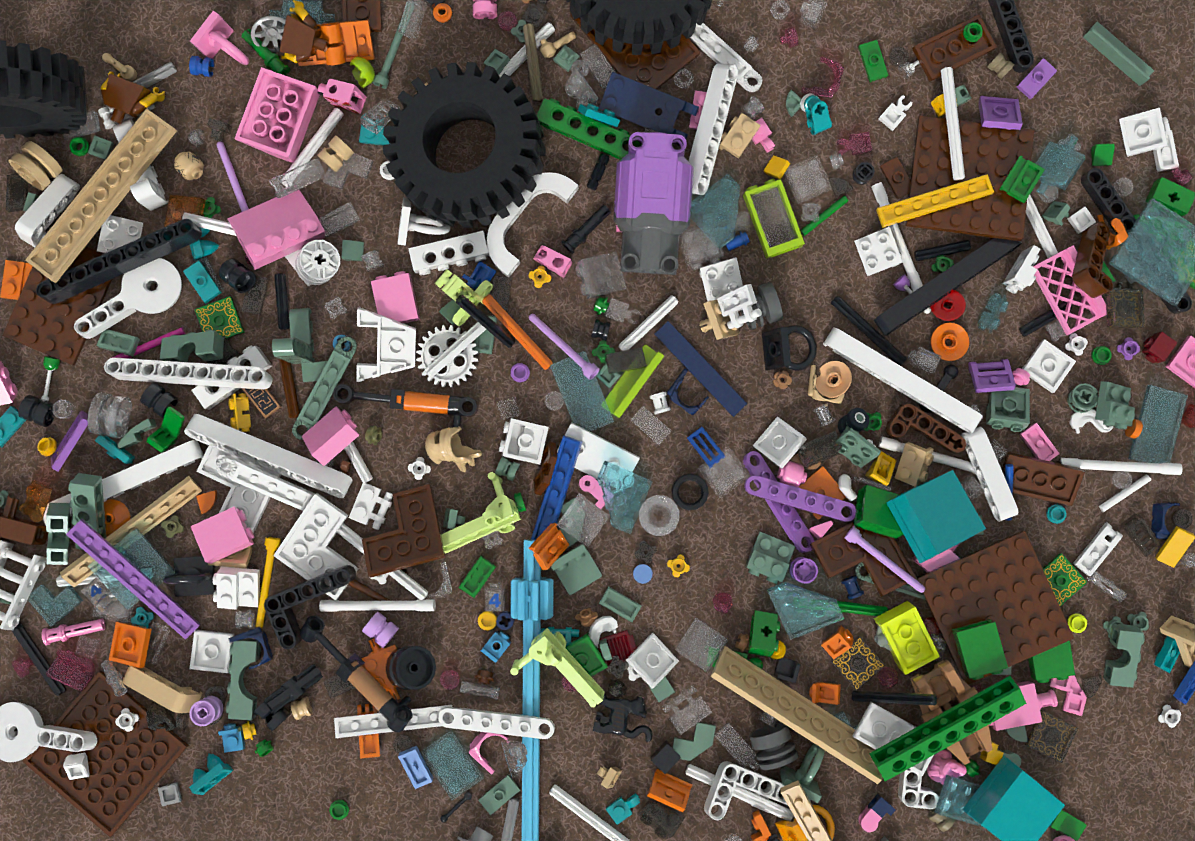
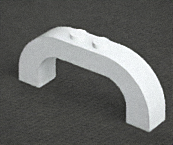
M550 172L534 175L533 178L537 186L533 192L526 189L522 191L521 194L525 200L523 205L518 207L511 202L506 206L510 215L504 219L495 213L496 216L492 224H490L487 234V248L495 266L508 278L519 266L520 261L505 248L504 238L506 232L531 200L539 194L551 193L558 196L565 203H568L579 189L578 184L568 177Z

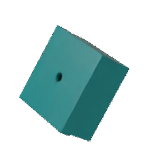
M953 470L922 483L886 502L919 563L931 559L986 529Z
M1003 756L962 810L1001 841H1038L1064 808L1065 804L1010 759Z

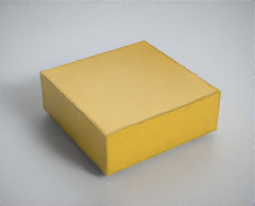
M773 155L764 169V173L781 179L790 163L788 160Z

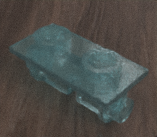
M997 293L990 296L985 309L990 310L991 313L983 311L978 321L979 329L985 330L988 328L989 334H992L993 329H998L1001 321L999 319L1001 312L1005 313L1009 305L1005 294L1003 298Z

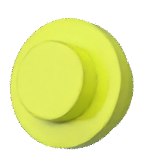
M1072 614L1067 619L1072 632L1081 633L1087 627V620L1081 614Z

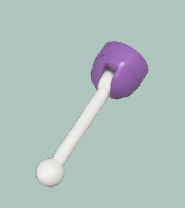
M905 274L893 284L899 291H907L909 294L913 293L909 288L910 280ZM929 307L923 312L928 314L931 312V308Z

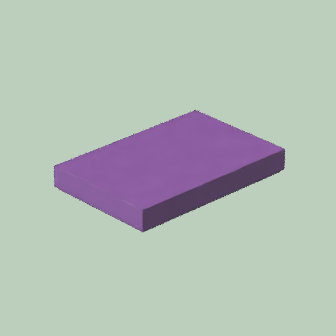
M84 411L79 412L52 455L51 467L53 470L59 472L89 424V416Z

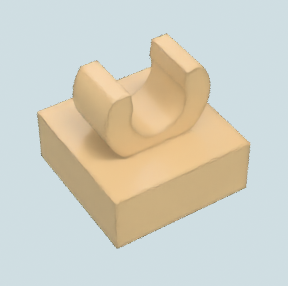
M600 767L597 774L604 778L601 785L607 789L613 788L622 770L617 767H610V769Z

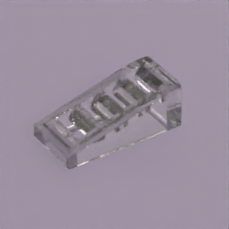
M384 98L360 117L361 125L377 135L391 120L388 116L390 110L385 108V106L387 105L390 108L393 107L399 110L400 107Z

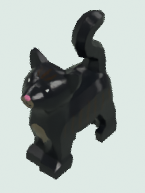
M604 693L603 701L599 704L610 708L611 713L610 716H604L602 712H597L595 719L597 721L594 722L593 731L603 734L622 735L627 738H636L641 733H644L645 741L650 742L653 733L648 726H637L632 731L627 728L628 714L630 712L638 717L646 718L647 711H645L646 704L642 696L632 700L623 697L608 698Z

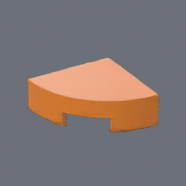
M216 490L196 496L201 514L209 512L214 506L217 499Z

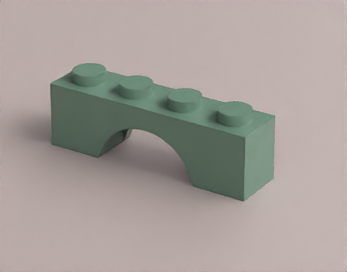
M241 639L231 643L230 654L232 655V662L229 664L231 682L228 683L227 687L230 698L226 705L228 719L253 720L256 717L254 710L257 708V697L247 691L243 681L244 672L248 665L260 659L261 643L256 639Z

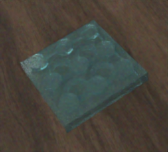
M138 528L134 529L113 546L157 586L163 583L164 576L175 573L171 565ZM96 560L88 565L90 570L127 610L140 601L138 597Z

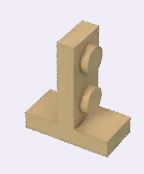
M1171 615L1160 627V631L1162 634L1176 640L1184 665L1191 668L1195 661V625Z

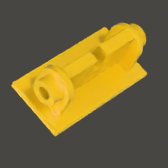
M234 393L228 399L229 410H233V417L230 418L231 428L236 430L242 429V432H250L249 428H251L250 414L242 415V411H249V398L246 397V393L238 394L237 398L236 393Z

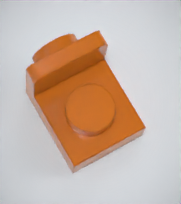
M841 625L836 633L822 642L821 646L833 659H836L852 647L853 635Z
M758 809L752 813L754 819L751 821L756 831H760L751 835L752 841H767L771 833Z

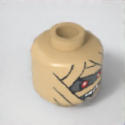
M181 152L176 156L174 168L184 179L194 180L202 176L204 164L194 153Z

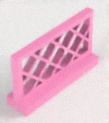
M1074 245L1033 266L1037 269L1034 275L1036 276V281L1066 335L1107 315L1108 312L1111 313L1102 296L1091 298L1078 286L1076 288L1074 281L1072 286L1063 283L1065 274L1072 277L1078 253ZM1061 257L1064 263L1063 269L1054 267L1056 258ZM1042 266L1049 269L1047 278L1040 275L1038 268ZM1053 270L1061 273L1059 282L1051 279ZM1049 283L1058 285L1056 294L1050 293L1048 289ZM1062 287L1070 289L1069 298L1060 296ZM1075 291L1082 295L1081 303L1073 300ZM1059 300L1067 302L1065 311L1058 308ZM1071 304L1080 306L1078 315L1069 313ZM1084 308L1090 310L1092 318L1082 317ZM1068 317L1076 319L1075 327L1071 329L1067 324Z

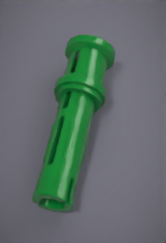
M247 29V31L245 30L242 33L241 37L264 60L267 68L285 76L290 72V67L280 60V56L272 53L267 46L263 47L262 41L258 37L255 38L260 46H256L253 43L251 29Z

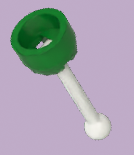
M44 356L43 366L48 370L44 395L41 397L42 402L49 401L48 391L52 371L58 369L60 359Z

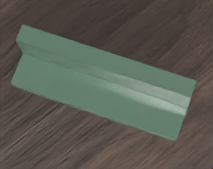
M1098 21L1083 36L1084 39L1139 86L1150 79L1149 76L1154 70Z

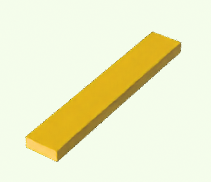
M987 174L876 209L883 228L994 193Z

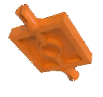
M375 638L368 641L372 652L368 656L361 658L365 662L363 667L387 692L389 691L395 700H399L400 696L396 689L397 687L391 684L386 674L387 659L397 647L394 644L386 648H380L375 642Z

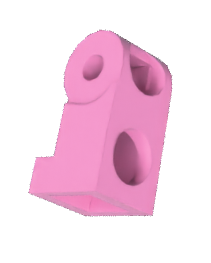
M543 245L540 246L533 258L536 262L563 278L572 265L570 258Z
M590 475L583 476L579 481L580 488L585 492L591 493L598 500L595 505L600 509L613 496L610 491Z

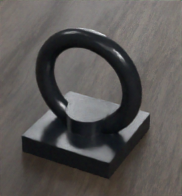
M791 325L762 333L765 371L784 367L800 371L808 368L813 363L817 353V346L813 335L806 328ZM791 333L803 335L808 342L809 354L801 363L791 362L788 335Z
M203 556L174 558V574L164 576L163 582L175 584V597L212 595L215 592V585H213L214 566L208 565Z

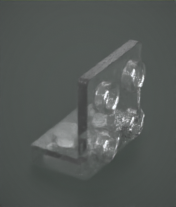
M579 493L557 523V526L588 547L610 516Z

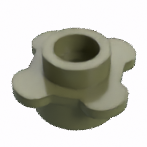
M374 425L367 429L365 439L369 444L377 445L381 440L382 427L377 428Z
M176 515L161 523V527L165 529L168 538H173L175 534L184 531V526Z

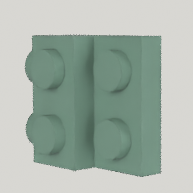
M1101 381L1095 420L1103 421V425L1115 426L1114 428L1127 429V426H1132L1135 417V407L1128 406L1131 398V388Z
M1015 387L1014 390L989 392V404L986 407V424L992 425L993 429L1008 427L1013 432L1025 430L1030 424V389Z
M759 531L745 567L749 569L748 573L758 577L761 573L767 576L766 580L772 583L783 582L796 546Z

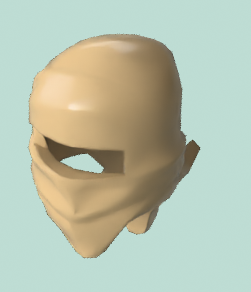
M448 427L441 431L431 432L426 438L425 450L429 458L436 464H440L442 461H453L460 471L466 472L465 465L468 463L470 466H475L474 458L482 455L480 450H473L468 446H462L460 437L457 432L462 430L461 427Z

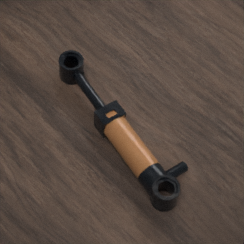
M308 617L300 630L301 638L309 643L318 640L341 664L336 674L344 682L349 681L384 716L389 729L394 732L403 731L413 716L411 709L406 706L411 702V698L405 696L397 702L363 667L365 662L356 653L347 659L323 635L325 623L320 617Z

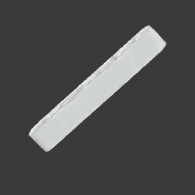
M716 64L712 71L688 161L694 167L692 194L704 195L709 186L738 77V68L733 64Z

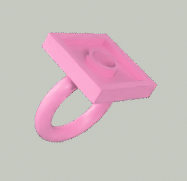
M212 11L190 42L205 57L214 58L221 48L243 65L249 64V58L227 40L234 30L219 14Z

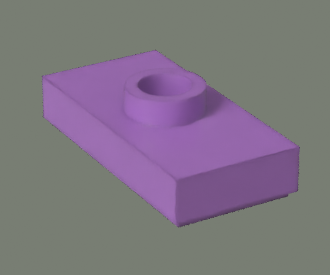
M1043 58L1019 83L1017 88L1029 99H1032L1057 70Z

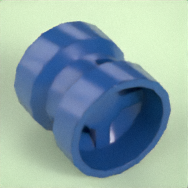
M191 56L189 70L192 75L198 76L203 74L205 77L213 76V72H209V67H214L213 58L205 57L202 59L199 56Z

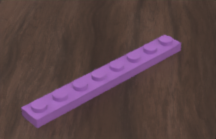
M83 519L66 533L69 538L185 640L200 626L196 619Z

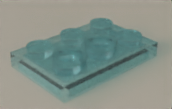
M452 729L420 751L423 759L452 801L484 779V775Z
M947 774L934 812L983 827L962 810L981 784Z

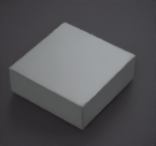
M178 782L158 787L162 806L182 801Z

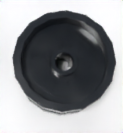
M400 647L393 651L387 659V678L392 685L399 689H422L431 683L435 676V659L431 652L424 647Z

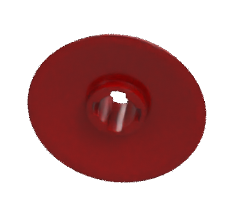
M952 289L950 294L930 308L937 318L944 321H952L958 319L964 313L966 303L964 297L958 291ZM945 304H947V305L951 306V308L948 309V308H945V307H943V306H944Z

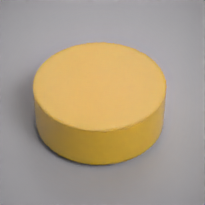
M484 611L478 617V625L483 630H492L497 624V616L492 611Z

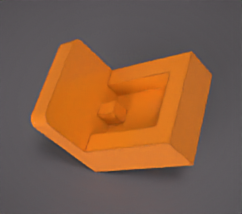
M815 682L810 687L809 696L815 704L821 702L838 705L840 704L841 684Z

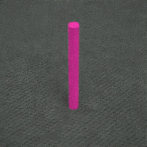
M183 327L137 346L134 356L161 345L162 338L170 337L171 335H184ZM119 354L112 358L129 359L131 356Z

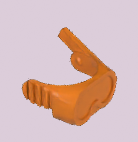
M1097 215L1098 223L1104 222L1103 215ZM1118 218L1111 221L1112 227L1118 234L1114 235L1110 232L1107 249L1120 245L1129 237L1121 220Z

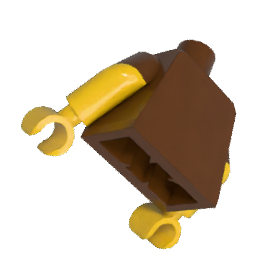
M293 0L295 8L290 7L289 10L296 14L292 13L286 17L280 52L285 53V56H281V59H288L298 63L316 55L317 49L326 52L329 41L320 38L321 28L317 26L316 21L304 9V4Z
M112 71L108 73L109 77L100 88L104 105L113 109L110 120L122 124L125 114L135 118L155 102H161L165 99V91L158 93V87H154L153 93H150L151 91L144 86L123 79L120 73L115 76Z

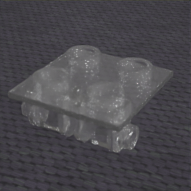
M576 67L564 86L567 95L575 101L577 109L580 103L584 105L591 103L597 106L599 98Z

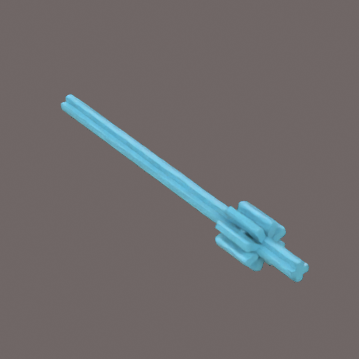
M536 539L524 540L523 578L517 577L511 580V617L523 620V657L529 653L532 640L541 633V619L547 620L553 617V579L541 577V567L533 556L534 552L529 549ZM532 659L523 666L522 715L540 717V662ZM522 737V841H539L540 739Z

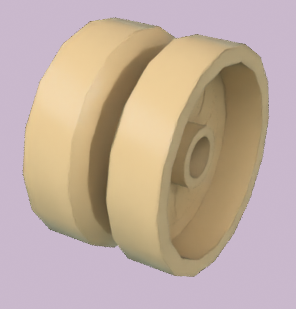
M27 141L21 147L22 154L15 153L9 159L10 165L23 179L42 191L50 185L49 178L55 179L63 171L58 162L48 152L32 141Z

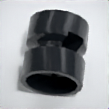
M226 260L220 267V278L238 293H246L254 286L256 281L255 274L238 260Z
M155 382L143 392L140 402L148 408L153 407V412L164 418L167 406L169 404L176 406L178 398L170 392L165 393V388Z
M27 395L19 406L18 416L30 422L34 421L35 424L48 427L54 420L57 405L48 401L42 403L40 398Z
M265 702L254 710V713L261 720L265 719V725L271 732L291 715L284 706L273 714Z

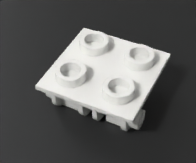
M110 215L101 227L97 251L105 254L139 239L143 223Z
M890 226L855 240L867 276L903 263Z
M737 257L700 267L699 274L703 281L707 302L717 300V298L743 286Z

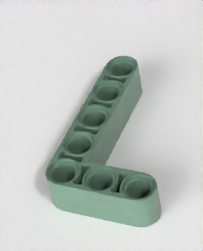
M310 308L290 309L291 338L272 340L274 357L292 364L314 363L315 358L313 359L312 356L314 342L311 340L313 326L312 321H310L312 311Z

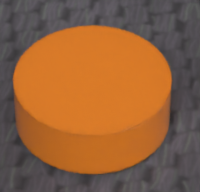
M1134 419L1132 426H1127V429H1125V435L1133 439L1137 438L1143 429L1142 422Z

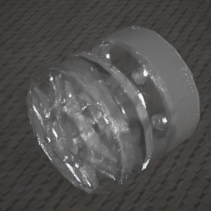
M655 495L648 498L641 505L639 521L647 533L654 536H665L677 527L679 509L671 498L664 495ZM659 511H662V515H664L665 518L661 519L660 522H658L657 518L654 517V514H658Z

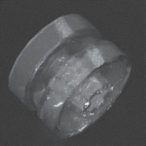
M104 392L97 393L91 402L88 412L89 431L92 434H107L109 437L122 438L130 424L132 414L131 399L120 395L114 397L112 394Z

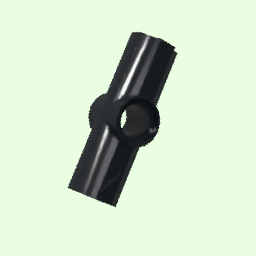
M312 664L299 675L293 676L281 685V688L266 697L264 702L274 714L287 703L293 702L305 693L306 689L317 683L323 676L319 669Z

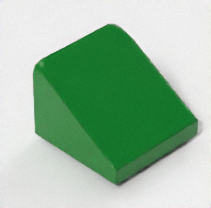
M1096 144L1091 147L1092 166H1111L1115 145Z

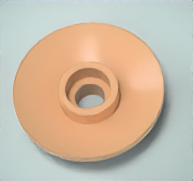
M830 361L820 368L821 374L816 379L815 387L821 395L827 398H835L848 390L852 381V374L846 364L840 361Z

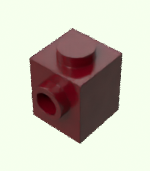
M1163 332L1154 333L1152 337L1150 336L1143 343L1144 349L1141 352L1152 363L1164 362L1177 345V342Z

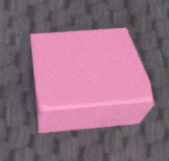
M829 521L811 527L809 532L817 539H820L830 529L833 522Z

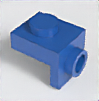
M479 261L470 277L465 274L462 277L468 281L466 283L468 286L476 290L483 281L488 280L490 282L496 271Z

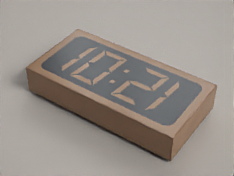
M242 388L266 419L282 407L268 389Z

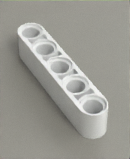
M977 427L973 433H962L961 436L966 441L965 449L995 519L1000 522L1018 515L1017 505L985 430L982 427Z

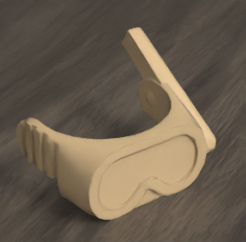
M811 365L808 395L819 401L842 403L845 394L835 398H827L818 393L815 388L817 375H815L816 365Z

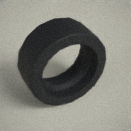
M686 474L677 478L674 482L672 498L682 509L696 510L707 501L709 494L708 486L700 476ZM686 481H694L701 488V496L694 503H685L679 496V488Z

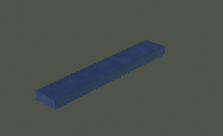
M669 321L654 334L732 417L747 405L738 393Z

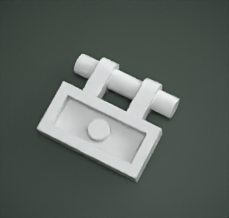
M751 284L744 285L717 298L723 317L730 316L731 321L727 322L729 329L739 328L745 322L755 321L757 317L762 315L759 308L752 309L751 305L757 303ZM743 309L744 315L739 316L738 311Z
M363 483L349 518L365 525L368 524L369 519H373L375 521L372 528L379 530L381 524L385 522V514L388 507L390 508L392 505L393 494L386 492L385 497L381 498L379 495L382 489ZM376 502L381 504L378 514L372 513Z

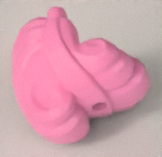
M944 749L934 754L928 765L927 772L933 781L946 785V782L950 780L952 775L954 777L964 776L967 773V769L963 764L952 759V753L949 750Z

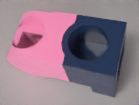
M877 793L859 815L858 821L865 831L873 832L877 829L878 822L886 813L891 816L896 810Z

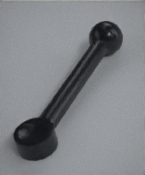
M466 792L462 800H460L446 815H442L440 817L441 822H447L448 817L453 812H455L466 800H470L472 798V794L470 792Z

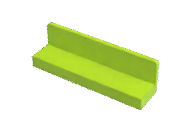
M644 345L601 406L617 418H620L664 358V355Z

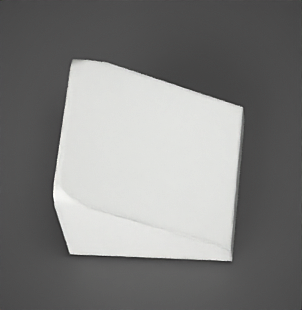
M86 753L73 754L66 757L63 767L69 780L89 777Z

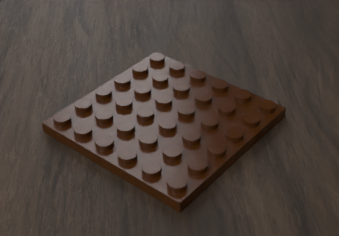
M919 116L909 198L987 174L994 193L906 220L905 226L1022 241L1027 200L1025 203H1022L1008 195L1007 192L999 189L1020 155L1023 156V159L1031 161L1034 130L982 127L981 123L959 121L965 178L955 181L952 173L947 120Z
M1020 531L916 577V580L925 587V591L922 593L961 678L968 685L981 679L972 680V678H968L964 674L952 629L988 619L993 620L997 626L1008 667L1074 639L1025 531ZM991 673L985 674L983 678H985V677H987V676H990V675H992V674H991Z
M99 671L53 725L93 732L97 737L96 746L91 750L80 752L39 746L22 762L111 837L189 745L107 674ZM124 708H128L131 713L138 714L139 720L135 722L133 730L130 732L121 729L115 723ZM86 753L89 777L69 780L63 767L66 757L68 755Z

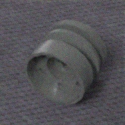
M771 282L757 286L758 295L755 294L757 303L751 306L753 310L759 308L762 315L757 317L755 321L746 322L750 330L756 329V323L759 327H763V317L766 318L769 324L783 319L781 304Z
M782 722L768 725L771 734H769L766 726L753 731L749 735L753 749L761 750L756 754V759L760 760L758 764L761 770L785 766L795 761L799 756L797 750H795V743L787 742L791 739L792 734L790 728Z

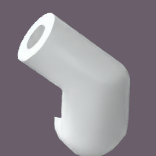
M842 474L838 479V487L851 502L857 498V495L851 489L850 476Z

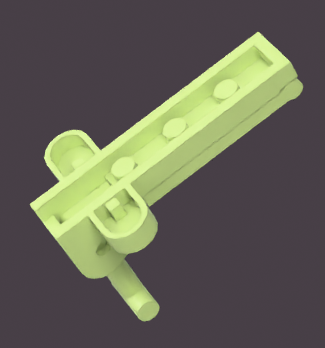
M448 269L435 282L439 288L445 284L441 290L454 301H456L459 295H464L476 306L479 302L482 303L483 298L493 289V284L485 280L473 291L455 274L449 279L452 273ZM460 308L452 321L457 326H461L470 315Z
M493 472L488 474V478L493 482L497 497L488 505L481 517L441 534L445 554L494 531L508 533L515 529L514 522L521 520L516 503L504 495L501 485L503 479Z
M548 628L532 640L529 653L520 660L516 659L513 662L510 671L512 675H517L519 669L532 659L545 665L556 666L591 707H595L596 703L599 704L603 701L605 691L565 648L566 640L560 632L552 634Z

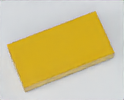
M1176 526L1155 558L1174 568L1195 539V535Z

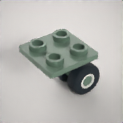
M853 408L839 420L838 430L841 436L834 440L831 446L848 458L854 465L862 468L879 456L881 451L859 434L860 431L869 425L870 419L867 412L861 408Z

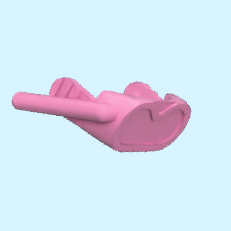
M480 732L470 744L469 754L492 775L495 770L480 754V745L490 736H501L505 740H508L509 737L505 734Z

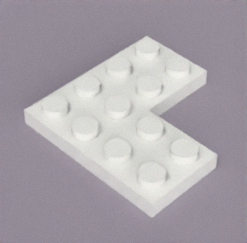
M209 445L196 472L231 488L219 513L234 506L243 510L247 518L245 521L247 528L250 527L254 534L271 497L221 476L216 470L217 462L223 456H230L280 478L281 474ZM229 462L221 464L223 470L229 471L232 469V465Z
M318 493L314 494L273 556L306 580L344 565H351L356 572L359 569L328 547L348 515ZM342 571L344 579H348V575ZM325 578V584L330 586V581ZM347 585L326 594L337 600Z

